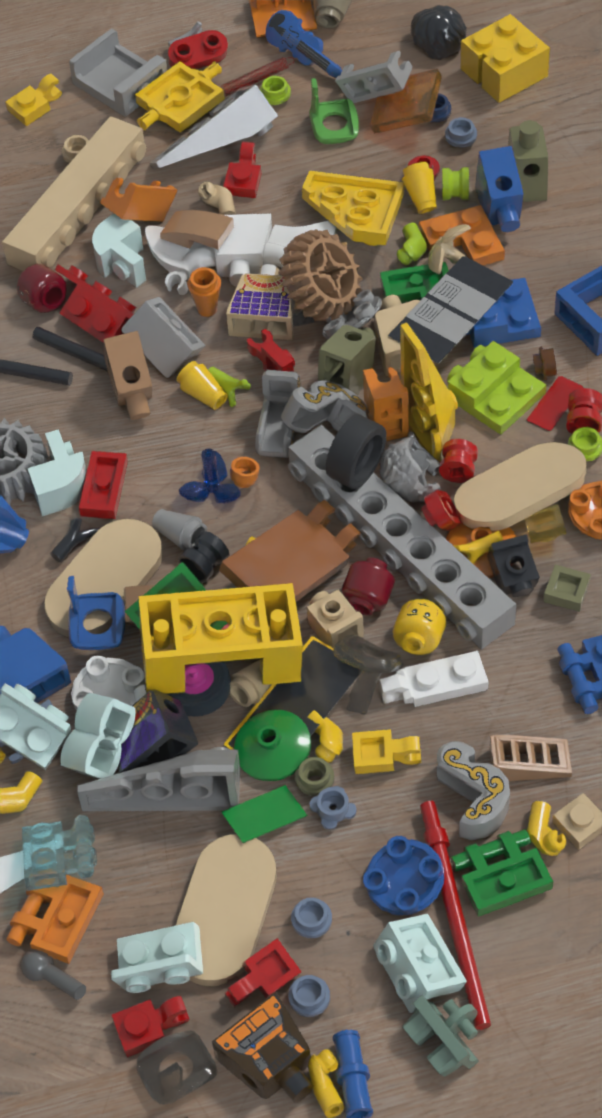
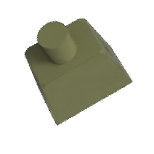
M527 120L522 122L520 126H513L509 129L508 146H512L523 189V202L547 200L548 152L543 126L535 121ZM532 164V174L534 175H526L523 172L524 168Z
M343 325L319 349L318 381L327 380L340 384L358 396L363 388V370L373 368L375 343L377 342L376 333L366 327L358 329L350 325Z

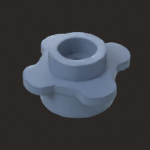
M339 786L322 790L318 796L313 797L310 801L311 811L316 812L320 816L322 827L329 830L336 828L337 823L344 819L354 818L357 812L356 806L353 803H349L345 790ZM335 805L337 808L331 810L329 807Z

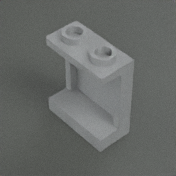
M110 29L98 37L69 61L73 84L124 117L139 107L136 104L135 94L167 71L166 60L159 55L154 56L147 62L121 46L118 40V33L114 29Z

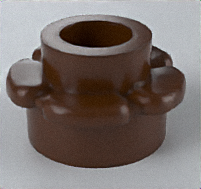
M540 346L539 354H533L535 375L543 374V380L546 381L547 377L557 376L554 349H543Z

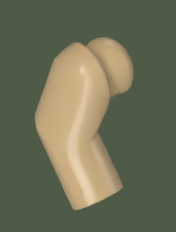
M204 182L199 186L198 194L203 202L218 208L219 214L236 215L233 197L228 189L211 182Z

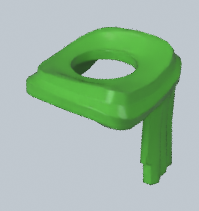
M312 78V99L309 117L315 138L322 144H337L355 139L359 132V118L352 100L340 99L319 103L316 78ZM339 115L346 119L347 124L340 130H329L324 127L323 121L328 116Z

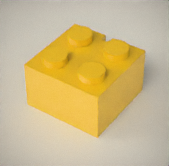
M509 14L461 40L460 69L477 84L482 82L481 88L500 103L548 77L550 47L514 16Z

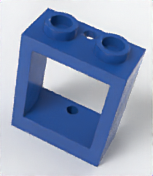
M602 266L556 291L554 312L596 356L602 354V319L587 303L602 295Z

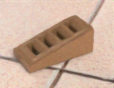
M490 735L489 751L491 765L499 768L509 781L572 777L567 739L519 735ZM558 751L559 765L551 763L550 752ZM542 752L543 764L536 763L535 753ZM520 754H527L528 762H520ZM504 755H511L512 761H505Z

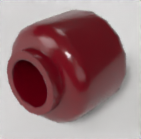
M34 264L27 267L18 278L16 287L17 294L22 302L40 313H49L56 310L62 304L67 292L66 282L63 277L44 264Z
M369 557L366 561H357L351 564L341 589V593L355 611H359L362 615L371 616L374 612L385 609L395 584V578L387 570V564L377 558Z

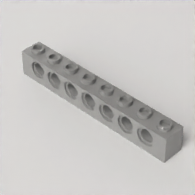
M320 425L288 447L290 462L288 468L292 476L299 482H305L319 502L326 500L335 508L337 518L344 525L351 523L361 532L359 537L367 547L376 549L390 569L398 570L407 579L413 591L418 594L422 593L428 600L434 602L443 611L444 615L456 625L457 630L465 640H472L482 650L515 625L516 603L374 472L366 483L355 489H351L331 479L326 474V459L335 437L324 426Z

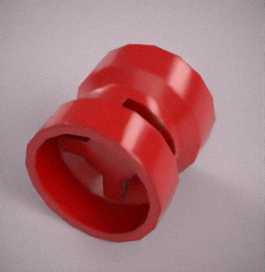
M580 388L572 391L568 399V410L570 411L567 415L566 423L568 432L573 434L579 428L589 427L599 433L602 427V416L600 414L602 412V394L591 388Z

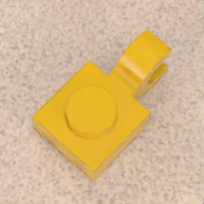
M52 74L46 75L42 78L36 90L29 85L5 101L7 110L25 126H28L51 110L49 102L57 100L62 95V91L55 86L59 83V80Z
M391 729L352 733L355 774L394 771V761L408 765L422 763L418 736L392 739Z

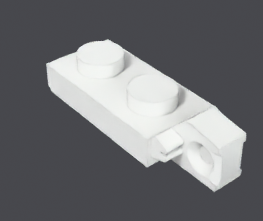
M478 651L400 669L396 671L395 675L380 679L379 690L384 704L404 699L405 704L413 703L414 707L486 691L489 682Z

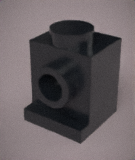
M527 534L492 543L487 554L497 587L506 595L512 594L513 597H520L534 590L533 587H536L540 578L528 545L529 539ZM520 562L522 569L515 570L510 564Z

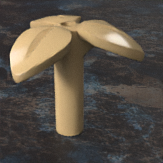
M463 224L448 229L436 241L428 255L430 270L440 274L444 257L455 265L462 256H465L453 246V240L471 229L469 225Z

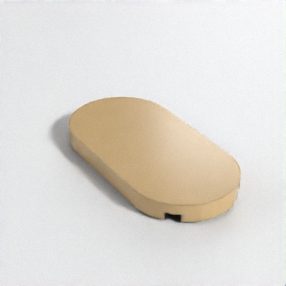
M551 442L533 446L463 483L454 497L456 514L464 525L472 529L480 526L489 527L491 531L508 528L567 497L574 490L581 488L587 474L585 456L577 448L564 443Z
M134 519L113 521L100 528L48 589L44 604L51 626L58 633L69 637L68 613L70 599L67 592L69 576H74L78 596L88 593L114 592L118 593L124 601L125 587L145 585L158 570L162 562V545L157 532L150 525ZM94 611L86 616L83 626L90 633L101 634L112 626L113 620L104 611Z
M237 834L220 837L211 842L201 852L197 860L176 925L194 922L200 929L203 974L190 977V981L196 984L219 986L228 983L227 980L234 978L236 975L239 977L246 971L242 964L254 955L277 879L274 856L270 849L257 838L242 843Z

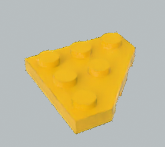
M309 171L302 186V199L352 241L363 242L370 246H386L404 196L405 185L403 182Z

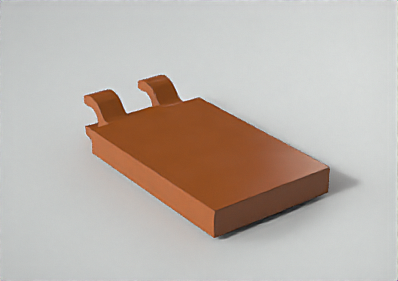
M323 500L307 516L298 509L222 561L219 571L237 588L293 583L295 601L297 602L347 566L350 559L347 553L356 547L357 544L353 540L358 538L361 532L350 523L336 537L333 536L325 527L331 522L328 516L335 512V508L326 500Z

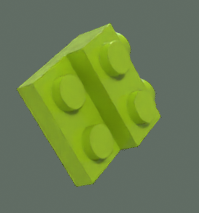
M492 341L487 347L483 345L477 346L470 356V362L464 367L460 365L455 366L447 377L448 390H451L455 395L458 406L500 435L546 394L547 385L520 368V358L495 341Z

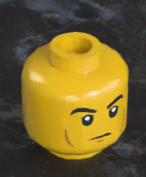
M425 599L410 600L400 609L392 629L393 638L397 645L408 653L415 655L430 654L436 650L446 627V616L432 601Z

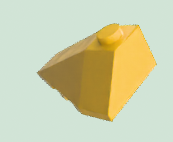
M406 322L400 325L401 383L403 387L407 386L409 392V429L415 433V437L420 445L437 461L441 462L443 459V445L450 440L455 426V410L458 409V403L453 392L447 389L425 347Z

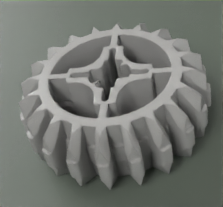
M4 417L0 423V495L10 505L12 499L15 498L24 502V493L26 492L34 494L35 489L27 468L46 463L48 455L42 438L39 434H34V430H32L30 425L23 427L19 420L9 425V422ZM17 451L25 455L26 458L19 457Z

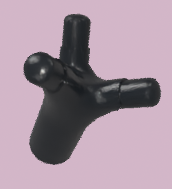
M77 517L75 520H71L69 531L50 552V555L61 563L77 544L94 536L100 528L80 530L82 519Z

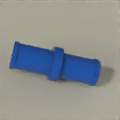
M342 1030L333 1036L339 1067L335 1072L336 1081L342 1086L346 1117L369 1118L373 1115L367 1085L370 1072L369 1067L363 1063L359 1041L360 1036L356 1030Z

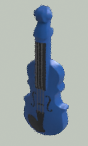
M279 10L272 15L266 26V38L271 45L278 47L280 52H286L287 49L290 50L293 57L297 58L303 65L316 64L334 78L341 75V67L322 53L323 41L319 37L314 36L312 32L302 29V19L297 18L288 10Z

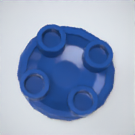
M395 836L372 857L363 876V883L370 899L381 910L393 915H412L426 909L438 898L444 884V867L439 855L428 844L414 839L408 840L404 836Z

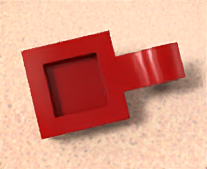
M242 142L239 163L229 162L223 187L228 189L232 196L257 197L262 170L261 165H255L256 154H254L255 143Z
M266 329L261 330L263 343H255L253 339H247L249 353L262 361L265 371L294 372V358L288 350H282L273 341L270 331Z
M276 938L243 962L242 966L248 974L231 985L224 994L234 1007L258 989L267 999L299 976L301 970L278 938Z
M181 996L168 999L156 1010L151 999L112 1014L127 1058L165 1043L166 1039L163 1030L190 1021Z

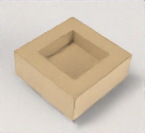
M584 793L553 814L552 823L578 850L602 834V812Z

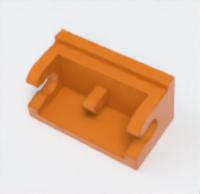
M116 178L111 183L106 197L101 199L100 203L123 220L164 222L178 190L171 185L160 187L161 182L155 180L149 186L130 182L125 189V194H120L119 189L123 184V178Z
M389 367L388 376L391 380L383 383L378 380V375L373 368L363 370L364 402L369 411L367 418L385 428L386 441L408 437L409 392L407 386H402L397 371Z

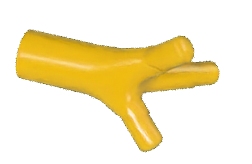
M496 531L473 542L453 546L460 553L466 554L468 556L467 559L474 564L480 556L489 551L492 543L503 541L501 533Z

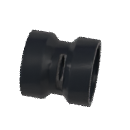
M207 531L202 532L195 539V546L193 548L186 549L178 558L179 564L183 562L200 583H205L214 573L213 568L221 565L222 561L230 556L224 542L213 533Z

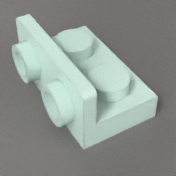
M5 683L0 689V741L46 770L71 733V726L66 722L69 717L52 705L45 709L34 702L36 696L25 687L16 684L12 688Z
M428 914L388 922L373 945L379 962L387 971L398 996L403 1000L409 1013L417 1011L413 1002L421 995L426 999H431L461 991L467 982Z
M194 922L117 939L119 969L111 971V979L127 992H145L151 988V985L164 982L173 985L188 982L190 977L203 974L200 929Z

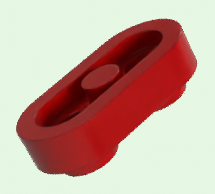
M208 30L176 40L168 49V63L173 67L180 61L195 70L209 66L213 62L219 63L227 55V38L219 31ZM208 42H215L217 45L211 46ZM184 50L187 51L188 54L181 55L179 52Z
M436 490L424 497L426 505L422 506L421 509L431 526L437 525L443 530H451L462 524L456 514L455 504L445 491Z

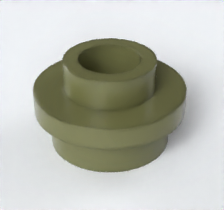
M311 757L304 760L295 773L297 787L307 795L318 796L322 790L332 787L334 784L333 768L328 762L319 757ZM314 775L320 776L322 778L319 781L308 780L311 776Z

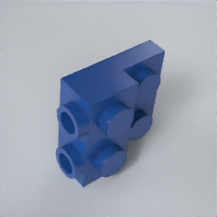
M526 278L513 279V284L468 331L466 335H470L474 348L479 345L488 346L492 341L501 344L541 337L540 322Z

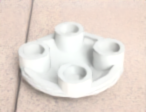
M94 656L87 661L86 667L80 671L73 682L71 696L74 708L78 709L81 701L88 693L114 698L132 706L135 703V689L141 685H146L144 673L140 667L123 659Z

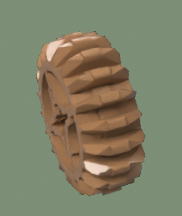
M309 230L294 237L283 248L284 254L279 259L283 265L279 273L285 279L281 286L287 287L289 292L287 298L295 301L294 309H303L304 317H312L315 322L323 320L326 322V319L330 316L331 320L337 319L343 312L345 315L348 314L355 305L353 299L362 292L358 284L363 278L357 274V269L360 265L354 263L353 256L355 253H349L347 242H339L338 234L330 235L328 230Z

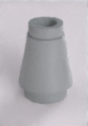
M164 509L158 510L152 520L154 529L158 530L184 551L195 546V539L202 532L207 531V526L202 523L199 517L166 511Z

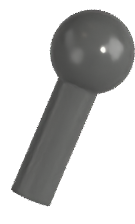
M31 949L23 956L21 970L29 980L41 981L45 979L76 1000L81 999L85 995L86 986L54 966L53 958L45 952Z

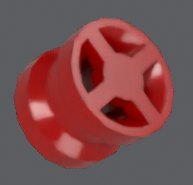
M451 439L443 445L442 456L444 458L440 462L439 473L450 482L465 483L474 477V463L478 457V449L476 445L465 439Z

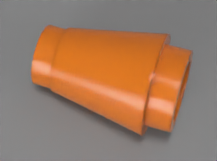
M198 268L190 275L187 286L198 313L203 317H210L217 312L221 279L211 268Z

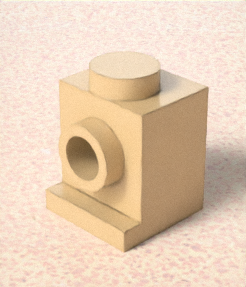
M339 589L331 594L327 591H321L311 599L309 606H307L308 624L322 642L340 651L364 637L363 615L359 611H355Z

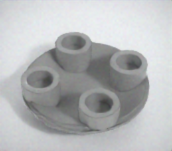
M369 289L360 292L353 299L355 305L348 314L345 315L343 312L337 319L331 320V316L326 319L327 323L322 332L323 337L329 339L343 325H350L358 329L363 327L381 307V298L374 296Z

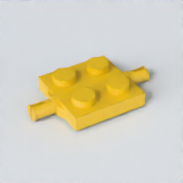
M179 61L136 93V104L148 111L137 119L140 128L146 130L156 121H162L181 133L225 99L224 90L211 81L222 73L221 66L213 62L203 71L191 69Z

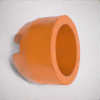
M249 457L234 459L230 468L231 480L239 488H249L258 479L259 464Z

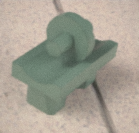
M423 995L413 1002L417 1011L407 1020L403 1028L419 1046L424 1044L435 1033L443 1041L439 1047L427 1056L429 1062L440 1075L445 1077L462 1065L471 1069L479 1062L474 1053L458 1035L462 1031L467 1039L471 1040L478 1034V1031L471 1023L478 1013L472 1004L459 1008L453 999L447 1001L443 1005V1009L449 1015L446 1019L435 1004L428 1002Z

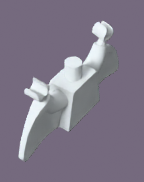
M271 214L225 215L233 218L234 228L219 250L194 242L189 249L160 238V233L164 227L147 226L145 228V235L153 256L170 272L165 278L168 291H171L175 284L180 283L177 288L179 295H185L188 292L186 280L198 268L216 266L217 275L229 277L230 283L237 287L242 275L246 273L259 274L262 265L272 264L282 268L283 265L279 259L284 254L283 248L294 237L315 229L318 231L328 230L330 235H335L337 227L329 221L301 227L275 224L272 229Z

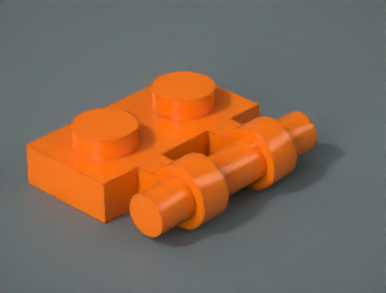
M42 869L37 879L30 882L26 890L28 897L22 909L14 913L10 921L12 928L6 940L10 944L20 947L26 935L34 934L30 943L32 949L43 951L56 960L70 964L104 895L103 889L98 885L65 874L59 887L52 886L56 875L48 869ZM42 903H50L43 919L36 917Z

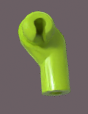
M409 223L402 229L406 242L403 244V248L397 250L396 255L403 265H409L413 260H419L427 250L426 241L416 223Z

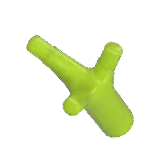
M214 366L208 369L228 394L231 407L236 406V389L249 390L251 388V384L246 379H235Z

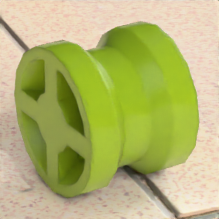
M462 167L459 171L442 168V200H450L452 197L469 200V167Z

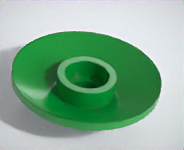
M268 710L253 716L241 727L235 739L234 750H238L240 767L247 775L261 781H278L293 775L299 769L301 763L308 758L311 750V736L306 724L297 715L284 710ZM276 736L272 742H264L268 737Z

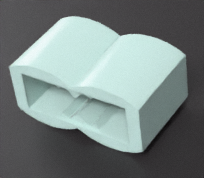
M88 693L77 709L75 729L69 734L63 745L61 766L97 779L112 776L120 762L121 744L128 738L133 728L135 707L114 698Z

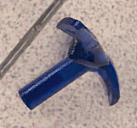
M213 449L203 450L201 458L204 482H188L179 489V494L187 500L194 502H204L210 493L214 494L216 503H229L238 499L241 496V491L236 485L230 483L220 484L227 477V467L222 456Z

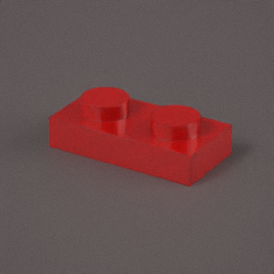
M91 451L79 504L80 517L116 519L128 465L127 453Z

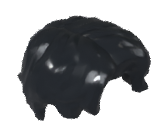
M436 5L416 13L411 21L410 31L415 45L422 47L431 59L441 60L442 58L454 55L461 49V40L466 38L467 27L462 16L454 8L447 5Z

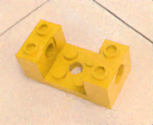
M293 583L139 596L140 635L146 693L150 690H157L164 694L185 692V665L256 658H260L262 685L301 682L303 644ZM215 621H225L230 626L224 630H216L210 624Z

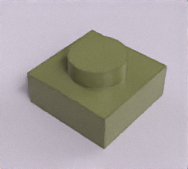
M555 565L544 593V602L580 612L590 584L591 574Z

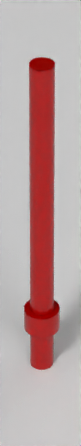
M426 801L420 805L426 830L423 833L424 842L439 855L444 867V884L441 894L460 970L467 981L464 987L468 1003L472 1004L478 1012L473 1020L476 1030L487 1029L491 1026V1021L447 848L450 846L447 831L441 827L435 802Z

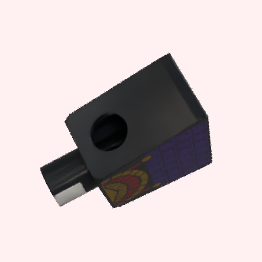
M141 685L135 689V703L132 705V707H135V721L128 738L121 744L120 773L186 754L198 745L185 709L178 699L157 690H150L146 693V685Z

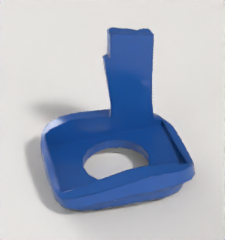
M69 576L67 583V592L70 599L68 629L71 645L81 650L113 649L120 646L125 631V605L121 596L114 592L88 593L78 596L74 576ZM104 611L112 617L113 621L112 626L106 632L92 634L84 628V619L91 612Z

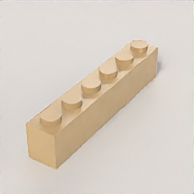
M112 116L105 121L2 241L8 265L24 271L27 267L34 264H44L49 268L55 264L57 257L66 246L72 244L76 234L85 224L91 221L93 214L102 205L100 203L101 199L106 197L113 180L123 178L124 181L132 167L143 159L146 152L143 128Z

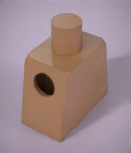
M138 331L104 339V359L118 406L127 405L131 420H138L149 416L151 412L147 400L152 398V382ZM129 381H134V382H136V383L130 384V383H127V382H129Z

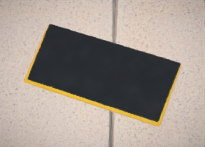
M313 636L310 637L302 648L301 682L272 684L259 703H256L225 741L224 746L234 750L235 739L241 727L253 716L268 710H284L297 715L306 724L311 736L320 724L309 719V714L315 710L325 719L362 673L364 667ZM276 736L268 737L264 742H272Z

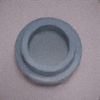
M462 117L455 118L445 130V139L452 146L467 147L476 141L477 129L471 120Z
M312 897L303 899L292 911V926L303 937L318 938L324 935L331 927V910L320 899Z
M305 975L298 978L289 989L290 1006L297 1014L304 1017H314L323 1013L330 1003L328 985L324 980L313 975Z

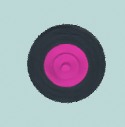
M224 661L185 665V692L168 693L166 695L178 699L182 703L187 716L198 717L210 714L219 709L229 696L231 682L229 670Z

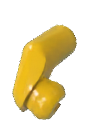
M314 710L309 714L308 718L320 724L314 731L320 736V745L316 747L315 754L317 757L331 763L334 761L335 756L340 755L343 750V733L329 718L323 719Z
M26 771L17 787L0 788V814L23 811L41 785L42 779L35 773Z
M535 801L531 805L527 827L530 840L542 854L556 856L565 848L566 838L563 833L557 835V830H552L548 827L551 806L543 801Z
M324 1049L317 1056L313 1054L310 1057L308 1069L311 1083L314 1085L313 1093L325 1116L332 1118L341 1114L345 1106L328 1073L338 1068V1062L330 1050Z

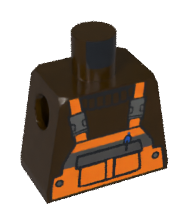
M276 993L272 994L212 1041L216 1060L263 1099L270 1098L282 1088L293 1102L297 1103L304 1099L314 1087L302 1072L308 1067L311 1057L310 1048Z

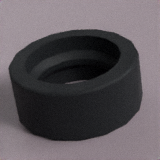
M354 415L348 419L332 441L325 464L326 474L331 479L351 489L359 488L366 483L379 464L387 440L385 428L362 415Z

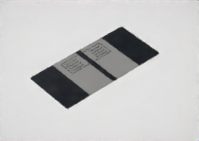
M462 256L388 336L400 343V325L407 322L425 347L431 360L440 363L513 284V281L466 256Z

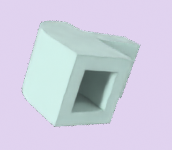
M113 213L103 220L93 233L92 243L97 269L104 278L114 272L121 280L126 279L137 288L146 281L144 261L138 255L143 250L141 229L132 220H123Z
M59 429L45 433L52 461L27 468L42 516L62 511L76 504L81 499L87 473L83 452L74 454L70 441L63 442Z

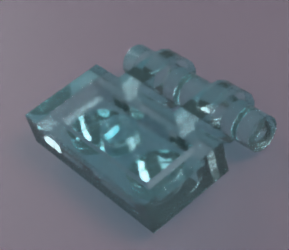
M77 816L74 819V825L71 830L63 831L61 821L38 823L33 826L22 827L24 879L27 891L67 885V874L78 872L81 878L93 876L94 867L97 864V853L95 848L92 847L95 841V831L87 816ZM74 850L73 853L65 854V851Z

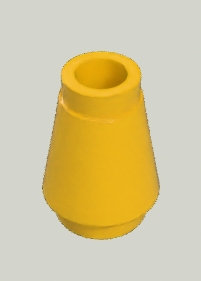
M427 162L415 163L402 170L404 174L402 181L417 208L418 214L428 213L437 209L433 169H429Z
M192 361L184 366L177 376V382L180 384L181 391L211 407L213 410L219 409L228 398V394L224 392L223 388L204 364Z

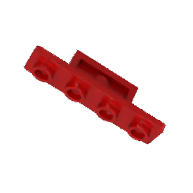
M57 264L54 270L77 284L59 314L103 343L106 338L124 334L122 327L135 314L134 312L137 307L122 297H119L117 301L110 298L112 290L96 280L93 285L86 282L89 275L75 266L71 265L69 270Z

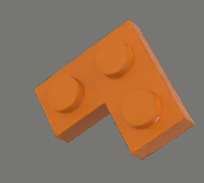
M481 205L419 222V230L426 241L429 252L436 241L448 229L466 224L471 229L453 240L454 247L462 245L467 257L481 265L498 262L505 258V250Z

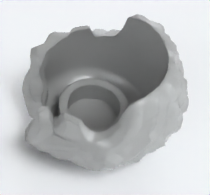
M414 437L404 438L395 444H390L381 457L379 472L382 481L397 495L409 502H425V496L441 489L437 482L427 484L425 473L432 464V461L426 459L427 453L423 449L414 450L412 448V444L415 441Z

